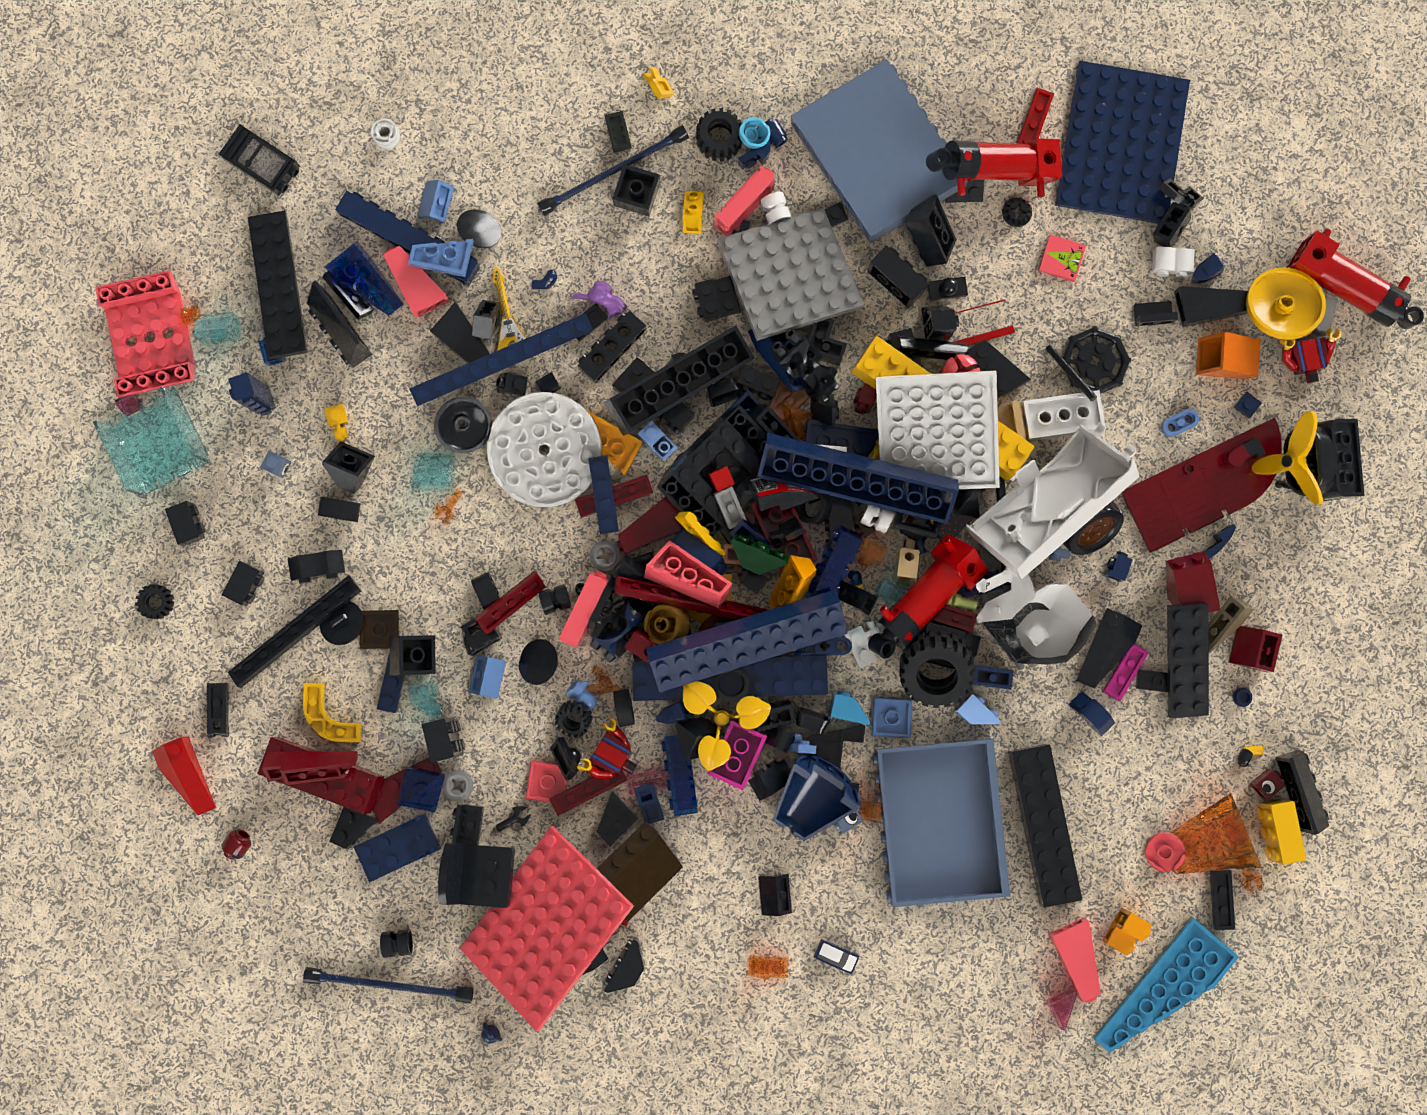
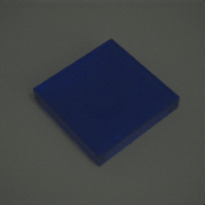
M406 766L397 805L436 812L445 774Z

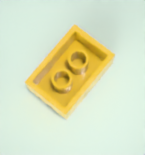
M1285 799L1259 802V808L1256 809L1258 818L1262 821L1263 827H1261L1260 831L1263 839L1266 840L1267 846L1264 848L1266 857L1270 861L1282 865L1307 861L1295 802Z

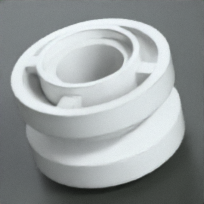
M380 119L373 124L371 135L380 148L392 149L398 145L400 132L393 121ZM384 132H390L388 136L382 137Z

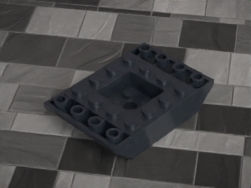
M740 405L734 407L720 416L665 471L657 485L658 490L680 512L693 513L700 525L707 528L710 532L709 535L713 538L726 525V522L713 493L716 491L708 474L714 472L718 466H727L735 483L732 487L741 508H743L753 498L749 490L747 478L758 475L767 434Z

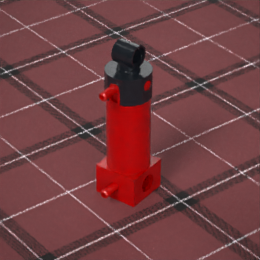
M1036 138L1026 144L952 140L945 145V148H939L930 153L926 158V166L932 172L942 170L945 178L948 180H956L959 196L966 194L965 181L1011 180L1018 181L1019 186H1037V197L1041 198L1045 196L1044 185L1062 178L1060 139Z
M1328 228L1323 233L1317 230L1303 240L1287 268L1297 269L1308 274L1319 286L1366 313L1367 316L1385 327H1390L1397 320L1399 327L1410 329L1420 324L1424 319V313L1419 307L1408 306L1411 294L1404 290L1411 280L1410 277L1404 276L1398 286L1385 281L1337 252L1336 250L1340 244L1329 238L1332 231ZM1408 315L1412 317V321L1409 320Z
M947 534L930 552L935 562L894 606H891L889 610L886 606L880 608L883 616L876 622V625L882 633H876L871 636L868 641L869 650L883 659H887L893 655L895 645L901 649H906L962 586L972 590L988 572L974 547Z

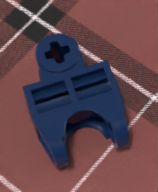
M835 637L804 647V653L803 648L797 649L794 656H843L852 650V642L846 637ZM840 641L844 642L847 646L845 652L838 649ZM821 644L825 645L824 649L820 648Z

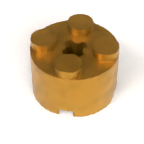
M658 605L646 614L644 629L653 643L662 644L687 636L690 627V616L682 608Z

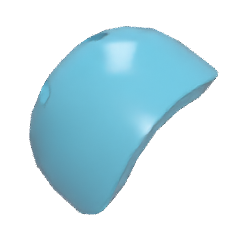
M750 117L741 124L739 137L746 147L758 149L768 142L770 128L762 119Z

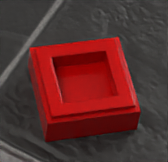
M727 466L708 474L716 492L735 484Z

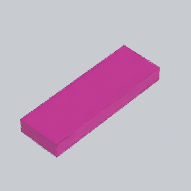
M1134 644L1122 657L1102 692L1120 702L1149 652Z

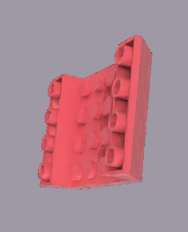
M170 270L95 287L98 304L105 309L119 377L114 379L118 398L194 381L196 364L181 292ZM167 329H173L174 333L171 338H165L164 336ZM149 333H154V341L148 343L146 336ZM135 337L136 344L129 347L127 344L128 339Z

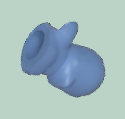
M576 680L567 689L566 695L568 698L577 700V704L582 702L583 707L587 705L589 707L587 711L592 710L597 703V699L593 693L585 689L589 685V681L581 682Z

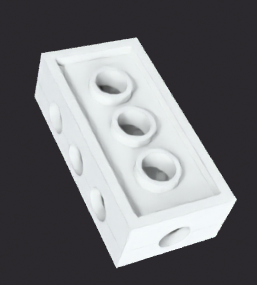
M1093 391L1097 398L1092 402L1084 393L1023 401L1020 406L1024 408V417L1022 418L1023 424L1027 426L1025 440L1030 442L1072 436L1080 428L1081 424L1090 430H1095L1099 422L1105 426L1100 391ZM1078 410L1083 412L1084 417L1079 416ZM1059 413L1065 416V420L1059 417ZM1040 415L1046 418V423L1040 420Z

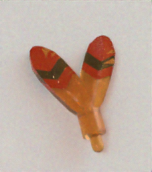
M592 667L593 675L601 684L588 685L585 687L586 690L594 695L621 690L620 687L613 685L610 678L600 667Z

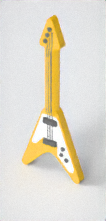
M495 267L493 283L496 284L503 314L498 350L507 347L510 342H519L526 339V337L510 315L503 284L505 279L498 268Z

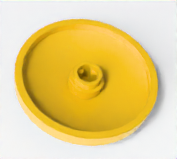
M1281 267L1265 271L1254 280L1247 292L1246 308L1250 319L1261 331L1278 339L1292 340L1302 338L1317 328L1325 315L1326 299L1321 287L1311 276L1297 269Z

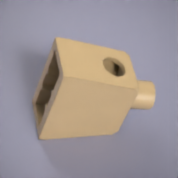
M906 539L904 540L903 547H900L896 557L892 584L911 587L917 579L920 551L915 550L914 540Z

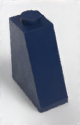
M681 528L671 540L718 574L723 575L727 569L722 555L687 530Z

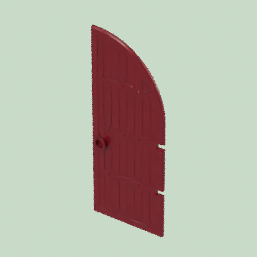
M1275 417L1121 492L1150 553L1184 537L1183 529L1187 528L1191 534L1224 518L1222 510L1226 509L1228 515L1250 505L1264 494L1273 482L1276 474H1256L1252 471V466L1261 458L1282 454L1281 433ZM1257 437L1266 452L1260 458L1254 459L1253 456L1247 458L1244 464L1238 467H1229L1224 462V456L1227 452Z

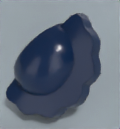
M484 1022L481 1033L483 1041L488 1044L502 1041L498 1028Z

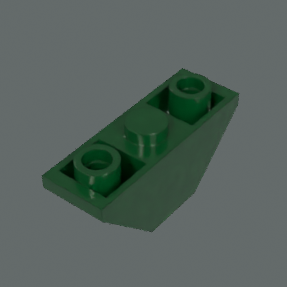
M744 534L734 535L731 544L743 568L761 575L786 565L789 556L784 551L768 548V545L758 541L756 543L749 540L750 538Z

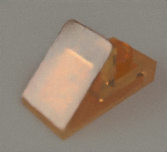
M784 401L781 402L787 426L800 440L805 439V427L802 421L813 416V414L798 406Z
M749 955L748 976L769 980V977L788 978L789 958Z

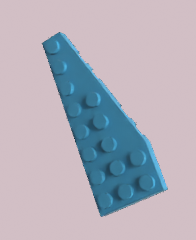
M1191 917L1099 1029L1093 1039L1109 1053L1130 1041L1129 1039L1146 1031L1149 1026L1162 1021L1181 1009L1189 1001H1194L1200 997L1199 995L1205 991L1213 989L1239 956Z

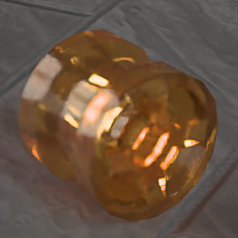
M192 305L191 308H180L181 319L185 326H190L191 323H202L201 312L197 305Z

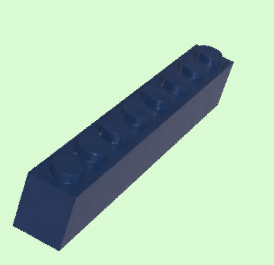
M346 190L335 209L340 216L394 246H400L409 254L411 253L412 245L445 243L436 236L434 238L428 236L429 233L420 227L418 229L412 227V223L404 218L399 220L390 210L386 209L383 211L379 209L380 206L371 200L369 202L363 200L364 197L355 191L350 193ZM470 255L465 277L452 274L447 275L470 286L480 269L477 263L478 260Z

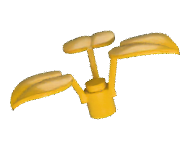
M695 681L683 685V703L690 713L702 714L707 708L714 712L713 717L717 724L716 737L705 736L701 739L698 746L699 759L706 770L711 771L723 765L730 757L731 748L728 742L719 739L721 726L726 725L729 722V718H739L741 727L745 729L757 728L767 719L771 710L770 704L757 697L746 696L740 699L736 705L738 714H729L724 708L714 709L710 706L716 701V693L708 684Z

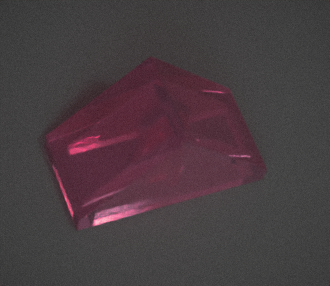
M1067 989L1045 1000L1057 1026L1063 1031L1066 1030L1078 994L1073 989Z

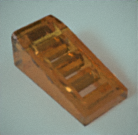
M876 800L861 802L863 820L880 823L882 821L880 803Z

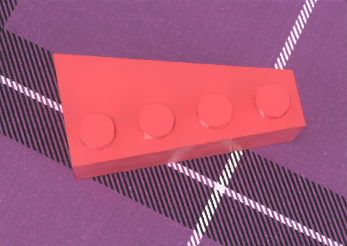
M670 540L646 565L644 578L716 608H719L730 595L733 584Z

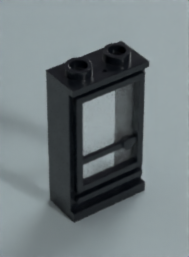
M239 124L219 152V156L224 161L278 196L288 189V183L291 178H295L299 173L300 165L295 159H292L241 124Z

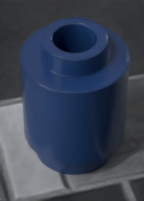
M771 118L765 122L770 128L771 145L778 148L788 141L787 133L777 119L773 120Z

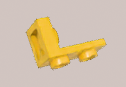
M685 191L683 233H702L703 192Z

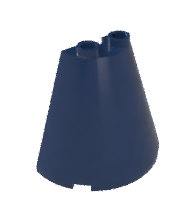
M803 755L795 761L772 821L780 827H789L793 836L806 841L858 810L861 806L860 796L857 789H852L850 786L851 780L837 766L815 755H812L810 758Z

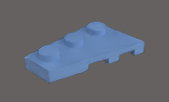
M466 239V241L460 242L448 241V243L412 245L408 264L409 266L465 277L474 240Z

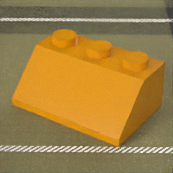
M789 556L768 601L772 609L803 599L817 570L810 558Z

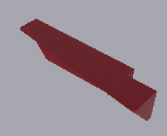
M267 752L262 769L268 782L283 779L285 785L343 779L348 774L349 769L356 765L358 752Z

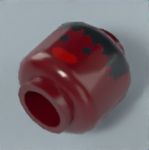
M240 829L231 831L221 844L225 857L228 859L243 858L251 846L250 835Z

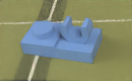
M792 733L794 737L787 751L816 754V746L809 745L810 741H803L802 734Z

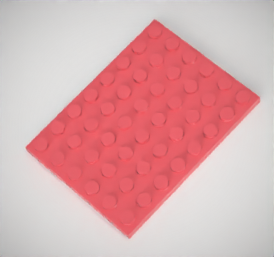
M550 827L513 876L510 906L508 908L490 907L460 949L535 1031H540L634 905L555 827Z

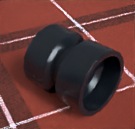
M565 584L554 587L552 591L546 589L538 592L545 615L555 613L557 609L562 611L572 608Z
M398 930L397 933L394 931L382 932L380 935L382 957H395L397 953L400 956L412 955L413 940L411 930Z

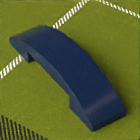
M1235 524L1229 525L1213 535L1217 543L1203 551L1209 559L1216 555L1231 539L1236 529Z

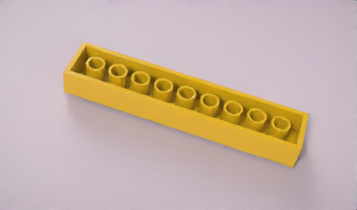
M877 335L870 341L850 371L874 389H876V377L931 374ZM998 421L999 476L1009 481L1022 468L1035 446L1000 421Z

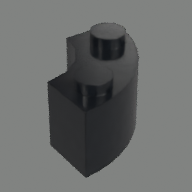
M329 550L288 558L291 581H299V584L310 583L311 579L321 577L335 579L338 578V574L345 573L342 550Z

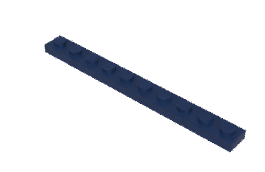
M586 313L409 388L418 407L593 331Z

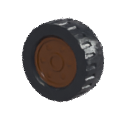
M1112 500L1063 544L1075 555H1087L1101 549L1122 528L1124 522L1122 511Z

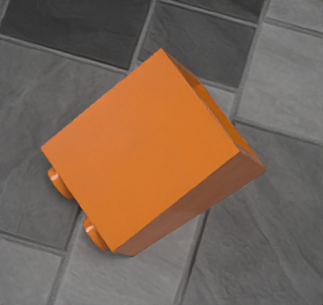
M1221 332L1198 338L1196 375L1235 379L1258 377L1260 339L1229 332Z

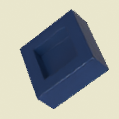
M1246 391L1234 408L1249 419L1262 402Z

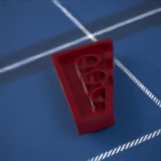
M429 757L383 779L372 809L375 817L379 819V824L442 773L438 762L431 763Z

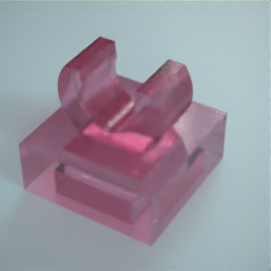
M135 394L115 400L116 406L126 417L144 408L142 402Z

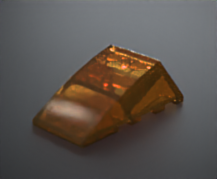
M1231 793L1169 832L1176 835L1185 847L1183 864L1176 869L1178 874L1262 867Z

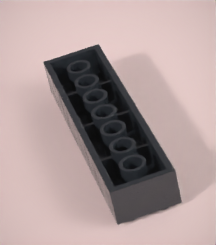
M735 325L608 399L604 404L622 435L625 436L752 361L755 357Z
M1041 744L1010 750L1008 754L1039 905L1046 908L1082 901L1050 744Z

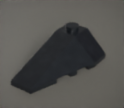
M1107 608L1076 681L1095 688L1136 643L1143 625L1126 615Z

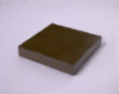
M399 610L362 611L364 622L360 632V649H390L389 636H399Z

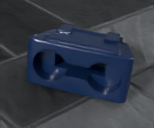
M1216 252L1197 266L1191 279L1192 283H1206L1223 273L1225 265Z
M683 701L663 708L656 716V721L664 724H674L694 718V714L685 708Z

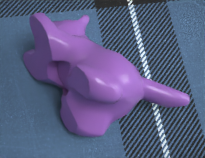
M604 281L595 282L587 294L577 293L572 296L573 299L590 300L606 307L608 318L621 315L622 309L628 307L620 297L612 295V287Z

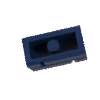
M974 665L975 679L973 680V685L1011 690L1013 670Z

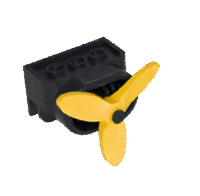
M1307 411L1302 414L1294 429L1287 435L1283 447L1284 454L1261 458L1252 466V471L1256 474L1271 475L1285 472L1286 481L1290 489L1298 495L1307 496L1316 505L1322 504L1323 500L1332 501L1365 496L1358 419H1333L1318 422L1316 413L1314 411Z

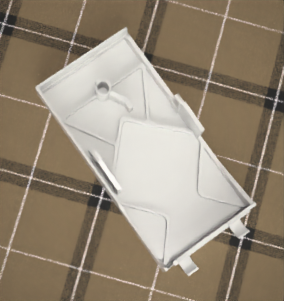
M1099 422L1095 430H1090L1081 424L1080 428L1055 458L1040 471L1035 460L1030 461L1010 479L1012 482L1016 479L1018 483L1016 487L972 525L966 524L971 537L1020 579H1023L1140 477L1134 458L1130 459L1135 454L1136 448L1129 444L1125 452H1120L1100 437L1106 429V426Z

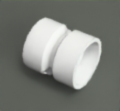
M783 192L769 194L760 200L763 211L767 212L765 217L768 224L792 218L789 208L785 207L787 202Z
M867 505L860 523L868 527L873 525L875 530L885 534L891 524L895 511Z

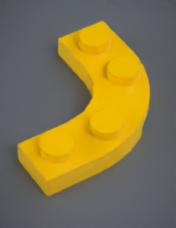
M304 683V715L308 724L318 735L334 742L360 743L362 723L338 722L327 714L324 705L325 683Z

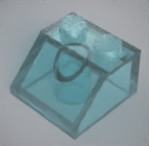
M223 312L220 316L212 314L203 315V318L196 319L192 337L204 345L242 340L240 318L233 314V312Z
M417 453L413 467L412 489L415 491L454 492L456 454Z

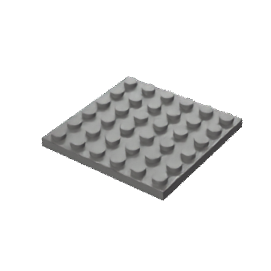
M824 208L731 234L717 240L757 341L787 332L791 328L797 329L864 308L865 304Z

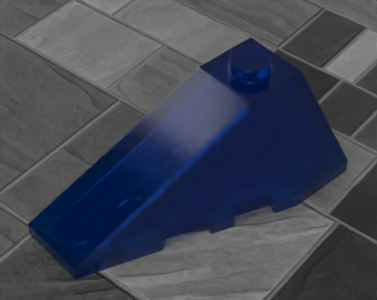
M358 241L325 266L339 284L344 285L353 291L354 294L361 296L388 316L404 304Z

